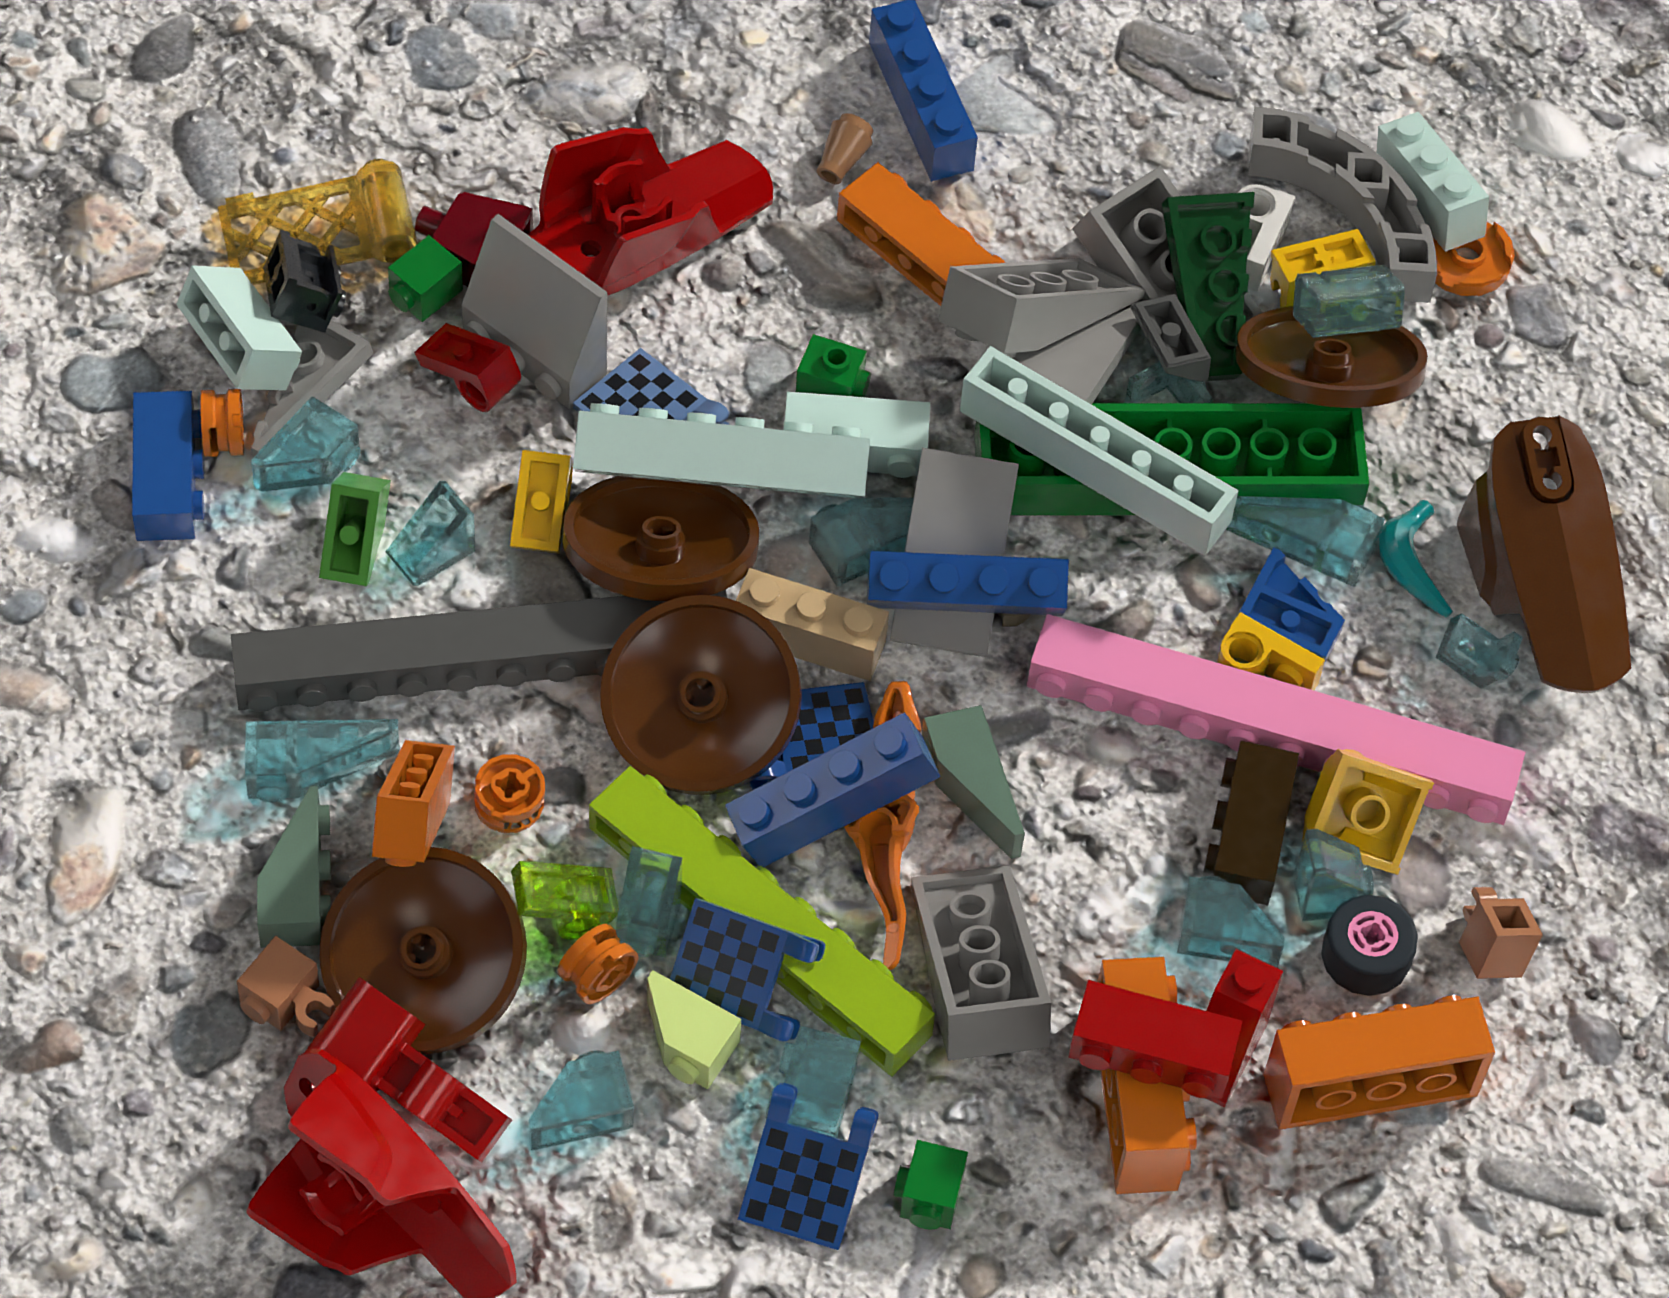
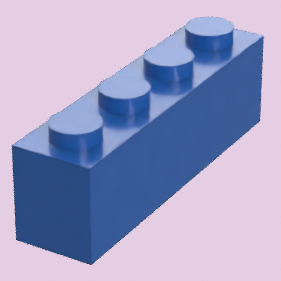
M904 0L873 8L871 10L869 45L930 181L974 171L978 136L916 1Z
M870 551L868 558L867 605L888 609L1063 616L1067 610L1069 559Z
M904 712L725 804V807L742 847L759 866L765 867L941 776L923 736Z

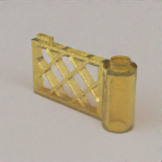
M385 159L368 161L358 170L355 176L254 198L253 192L225 198L226 205L217 206L229 265L234 268H240V262L250 250L268 258L272 248L258 240L269 226L289 232L290 237L314 244L320 250L322 256H324L328 245H332L331 243L342 229L358 236L360 245L343 249L334 246L338 266L371 258L385 263H394L418 244L401 169L398 164ZM349 193L350 202L340 215L323 207L330 197ZM296 205L305 210L294 225L277 217L285 207ZM249 215L260 220L248 236L233 229L231 225V219ZM315 215L332 223L321 239L304 231ZM353 215L355 218V223L350 221ZM235 241L240 243V246L237 249ZM266 261L259 268L243 271L253 285L265 283L263 267Z

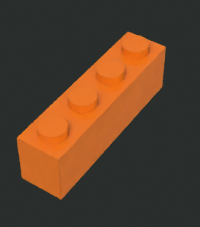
M879 162L839 192L837 221L940 306L942 305L950 266L1006 263L999 256L991 255L975 241L969 231L953 224L942 215L940 209L932 201L924 200L908 187L906 181L899 174L891 173Z
M404 741L377 795L372 857L385 858L387 864L399 867H409L415 865L416 862L425 861L450 805L455 753L454 745Z

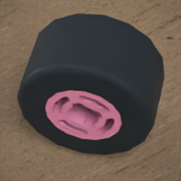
M1369 894L1352 897L1339 905L1329 919L1323 937L1321 956L1327 973L1339 986L1352 993L1373 996L1383 994L1400 985L1408 974L1416 954L1418 934L1413 919L1401 905L1386 897Z

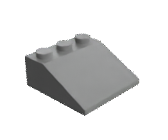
M497 214L490 222L462 302L463 329L510 346L521 375L534 383L538 391L545 398L552 401L556 399L570 410L575 400L607 375V292Z

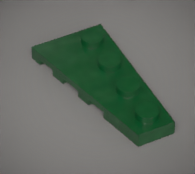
M1255 192L1167 197L1161 203L1177 298L1211 357L1207 381L1232 380L1242 374L1236 361L1238 333L1246 323L1243 308L1244 295L1248 292L1249 274H1246L1247 252L1251 248L1252 229H1249L1250 210L1254 208Z

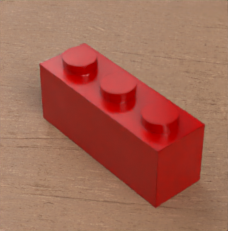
M1088 980L1068 1058L1079 1060L1083 1066L1093 1070L1112 1069L1130 1074L1135 1080L1145 1084H1158L1161 1082L1182 1088L1184 1092L1194 1097L1209 1098L1213 1096L1222 1099L1243 1021Z

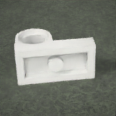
M1256 184L1248 185L1238 193L1255 192L1254 208L1250 210L1249 229H1252L1251 248L1247 252L1246 274H1249L1248 289L1259 292L1272 263L1271 250L1279 247L1290 223L1296 196Z

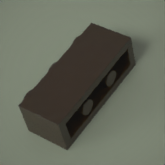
M1240 741L1236 759L1226 757L1220 786L1229 788L1227 802L1217 801L1212 824L1213 830L1221 831L1219 844L1209 843L1203 873L1213 874L1209 890L1210 894L1266 906L1269 905L1278 869L1299 753Z

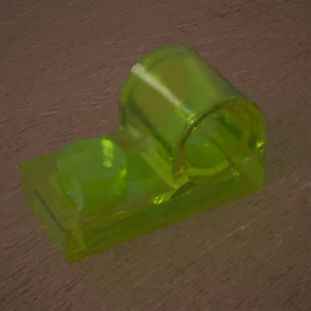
M519 861L511 870L519 915L555 919L558 935L564 939L578 940L594 927L611 923L620 913L611 868Z

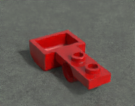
M358 977L305 1052L311 1049H323L352 1069L376 1092L379 1089L401 1106L482 1163L512 1122V1119L414 1049L411 1044L426 1024L364 979Z

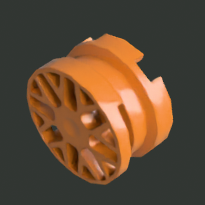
M228 389L226 394H216L214 390H201V432L204 457H217L219 452L229 451L231 456H244V418L241 389Z
M502 754L489 759L479 769L475 778L474 804L480 821L490 829L501 833H517L530 828L539 819L544 808L545 778L540 768L529 758L517 754ZM538 812V815L532 819L531 815ZM528 819L530 823L524 825L521 821ZM504 823H509L507 829H504ZM513 823H517L520 826L519 828L511 829Z
M605 923L587 931L576 940L560 960L557 972L564 981H572L576 986V994L584 1003L590 1005L605 999L617 990L633 972L639 957L638 953L629 944H621L616 930L611 925Z

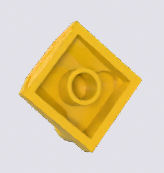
M1337 749L1325 762L1304 817L1302 842L1307 847L1398 875L1401 869L1399 867L1428 791L1429 789L1432 790L1434 782L1416 774L1366 758L1356 750Z

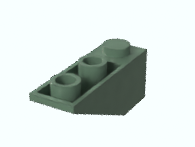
M318 786L309 787L257 878V927L261 948H265L275 936L292 947L320 945L322 926H324L326 916L331 908V895H322V881L331 880L330 850H321V835H330L329 805H320Z

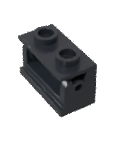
M280 229L263 267L271 317L325 333L332 317L337 318L341 314L346 299V291L342 290L341 267L337 265L334 246L329 244L324 256H322L320 250L314 244L290 237L289 232Z

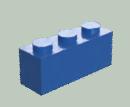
M192 391L133 393L132 517L136 541L195 539V520H204L203 491H195V479H204L203 450H195V438H202L201 409L194 410Z

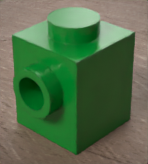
M428 235L388 267L389 297L398 309L403 312L409 311L423 322L463 290L462 262Z
M813 334L797 369L795 392L865 397L871 379V372L865 370L867 351Z
M917 1140L910 1167L900 1165L893 1196L902 1198L899 1217L909 1219L913 1225L922 1229L935 1230L942 1227L951 1230L965 1174L968 1152Z

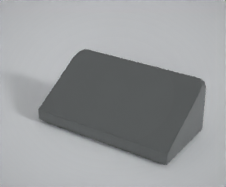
M1173 294L1132 303L1131 310L1165 372L1195 381H1207L1211 357L1177 296Z

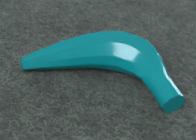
M1421 500L1406 513L1388 520L1380 529V557L1388 572L1399 585L1433 611L1447 618L1453 613V610L1422 566L1413 544V538L1417 530L1434 514L1433 506L1428 501Z

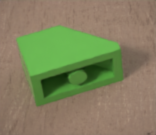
M343 472L331 484L319 578L368 586L385 527L391 480Z

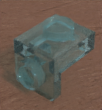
M1461 613L1450 619L1435 658L1482 689L1499 679H1507L1514 672L1520 658L1517 653L1523 637L1514 631L1498 639Z

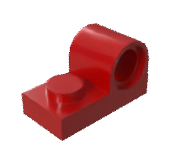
M445 323L414 352L421 367L453 378L463 398L480 412L486 413L490 411L522 378L510 346Z

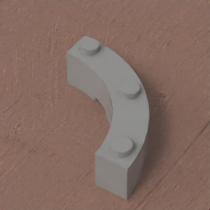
M1254 106L1250 133L1248 176L1286 182L1303 188L1332 204L1357 227L1374 253L1383 282L1384 300L1431 303L1437 276L1436 250L1429 225L1425 224L1423 216L1417 208L1418 200L1403 178L1384 158L1343 130L1337 128L1335 133L1324 127L1309 123L1308 116L1281 109Z

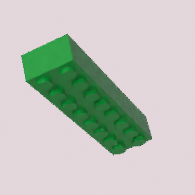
M1092 403L1093 406L1239 490L1233 515L1362 514L1370 483L1361 407L1340 408L1308 403ZM976 421L974 432L975 457L1019 464L1010 516L1135 515Z

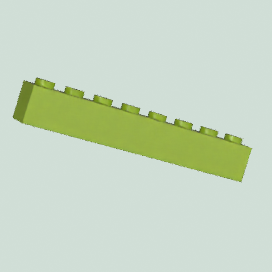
M629 766L589 804V829L690 912L695 898H699L782 929L823 941L825 943V951L820 961L807 963L784 954L776 982L888 1075L893 1077L932 1037L935 1013L924 996L914 990L908 992L894 980L891 971L882 962L876 959L870 961L855 949L854 942L844 931L839 928L831 929L818 919L815 910L807 901L801 897H791L779 887L777 879L769 870L762 866H753L741 856L739 848L732 840L724 835L716 836L704 826L703 820L695 810L687 805L680 806L668 797L664 787L653 776L648 774L643 776L632 766Z

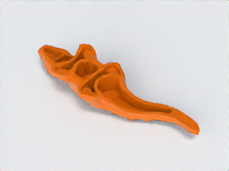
M893 681L887 686L881 705L875 715L873 728L905 712L921 733L919 715L914 706L911 688L906 681ZM915 790L844 826L860 852L867 882L885 918L886 939L883 964L890 971L899 963L906 925V909L900 884V864L902 852L910 841L915 826V818L919 813V806L914 801Z

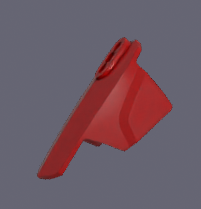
M622 127L557 144L551 149L539 199L540 223L528 236L604 289L608 296L626 289L697 252L773 204V183L769 172L758 159L742 147L728 140L667 164L648 128Z
M311 1049L299 1055L283 1088L287 1110L292 1117L288 1123V1129L300 1139L259 1187L247 1206V1215L322 1266L338 1270L348 1276L383 1263L414 1254H422L463 1298H496L517 1283L516 1268L508 1242L449 1169L402 1117L365 1080L323 1049Z

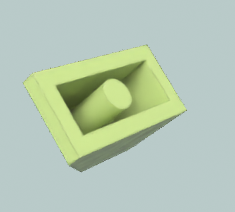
M652 970L647 977V1004L663 1064L678 1080L686 1084H693L695 1082L709 1089L740 1043L742 1019Z

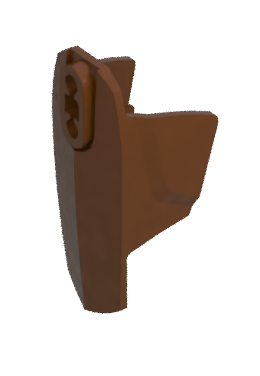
M1558 415L1555 417L1538 416L1531 420L1511 421L1491 442L1489 468L1476 479L1464 502L1457 520L1458 532L1479 595L1491 607L1492 613L1494 615H1521L1541 682L1568 692L1596 693L1614 685L1631 670L1628 621L1622 573L1603 476L1594 452L1583 431L1570 420ZM1533 433H1540L1546 438L1547 445L1544 447L1545 449L1541 450V443L1534 439ZM1543 478L1553 480L1556 483L1557 489L1547 488L1543 483Z

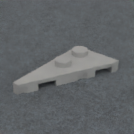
M332 320L325 333L300 325L297 326L293 340L302 350L299 365L294 371L286 391L269 390L268 392L269 407L264 421L258 420L253 433L254 443L251 446L253 459L263 463L373 355L369 341Z

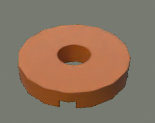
M1487 222L1485 237L1446 252L1433 238L1437 261L1435 284L1443 290L1460 296H1482L1497 290L1507 280L1515 257L1513 242L1504 228L1496 222L1493 225ZM1469 248L1474 250L1479 257L1476 259H1465L1456 250Z

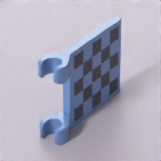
M642 348L638 349L573 402V409L577 412H590L591 403L620 406L619 414L638 416L639 408L667 410V419L687 421V413L689 412L716 415V424L729 425L725 421L729 417V412L724 405L705 398Z

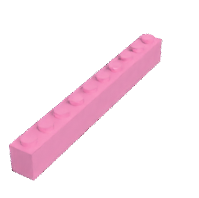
M1050 614L1046 615L1031 659L1027 687L1036 689L1044 696L1051 698L1063 697L1084 703L1095 711H1111L1129 716L1143 725L1167 727L1180 731L1184 736L1192 739L1205 738L1228 745V747L1237 752L1240 741L1299 753L1297 767L1301 766L1318 772L1322 771L1327 759L1337 749L1356 750L1366 758L1432 780L1434 785L1432 790L1429 789L1423 805L1433 809L1446 808L1467 814L1473 820L1482 823L1494 822L1504 825L1513 802L1526 753L1522 750Z

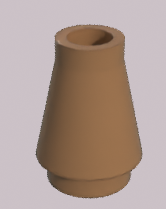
M849 113L842 114L839 120H834L831 123L822 159L816 170L823 180L832 184H840L847 172L871 147L873 143L871 139L873 128L859 116Z

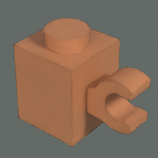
M1473 887L1471 892L1475 898L1476 905L1463 907V915L1467 925L1459 940V944L1476 978H1522L1543 936L1525 899H1498L1492 887Z
M277 936L270 941L237 980L240 1007L243 1012L253 1021L259 1024L268 1022L280 1031L296 1014L298 1028L304 1034L315 1037L318 1034V1024L307 1015L313 1010H321L326 1015L331 1016L335 1010L334 1002L329 996L321 992H315L319 987L317 963Z

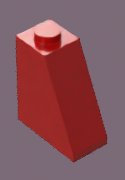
M1235 949L1215 987L1206 1010L1243 1021L1223 1098L1220 1099L1213 1096L1205 1098L1224 1108L1268 1025L1283 970L1238 949Z

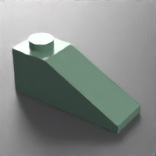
M982 705L925 717L922 736L941 776L934 780L935 785L1011 859L1021 857L1025 832Z

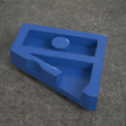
M1273 547L1239 613L1241 612L1325 659L1326 662L1343 629L1345 619L1330 603L1324 602L1319 597L1318 590L1306 577L1300 580L1284 563L1285 554Z

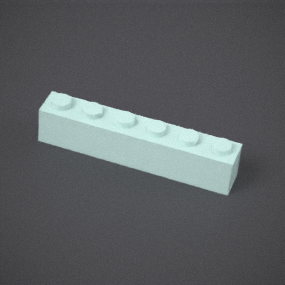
M992 346L987 349L965 376L960 412L1203 555H1207L1231 523L1239 490Z
M591 403L590 412H578L573 464L575 472L865 499L870 438L861 437V429L832 426V434L812 433L813 424L784 422L783 430L764 428L765 420L748 417H736L735 425L716 424V415L693 412L687 413V421L667 419V410L639 408L638 416L619 414L620 406Z

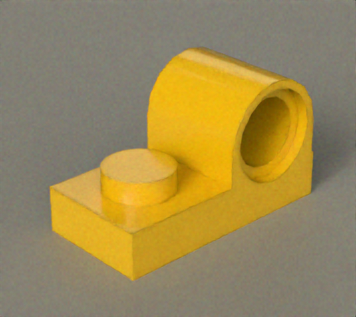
M522 450L510 540L511 548L560 554L565 507L569 503L572 485L573 461L571 455Z
M1240 612L1222 640L1216 663L1261 676L1266 674L1275 680L1314 691L1319 684L1325 659ZM1234 658H1241L1249 663H1239Z

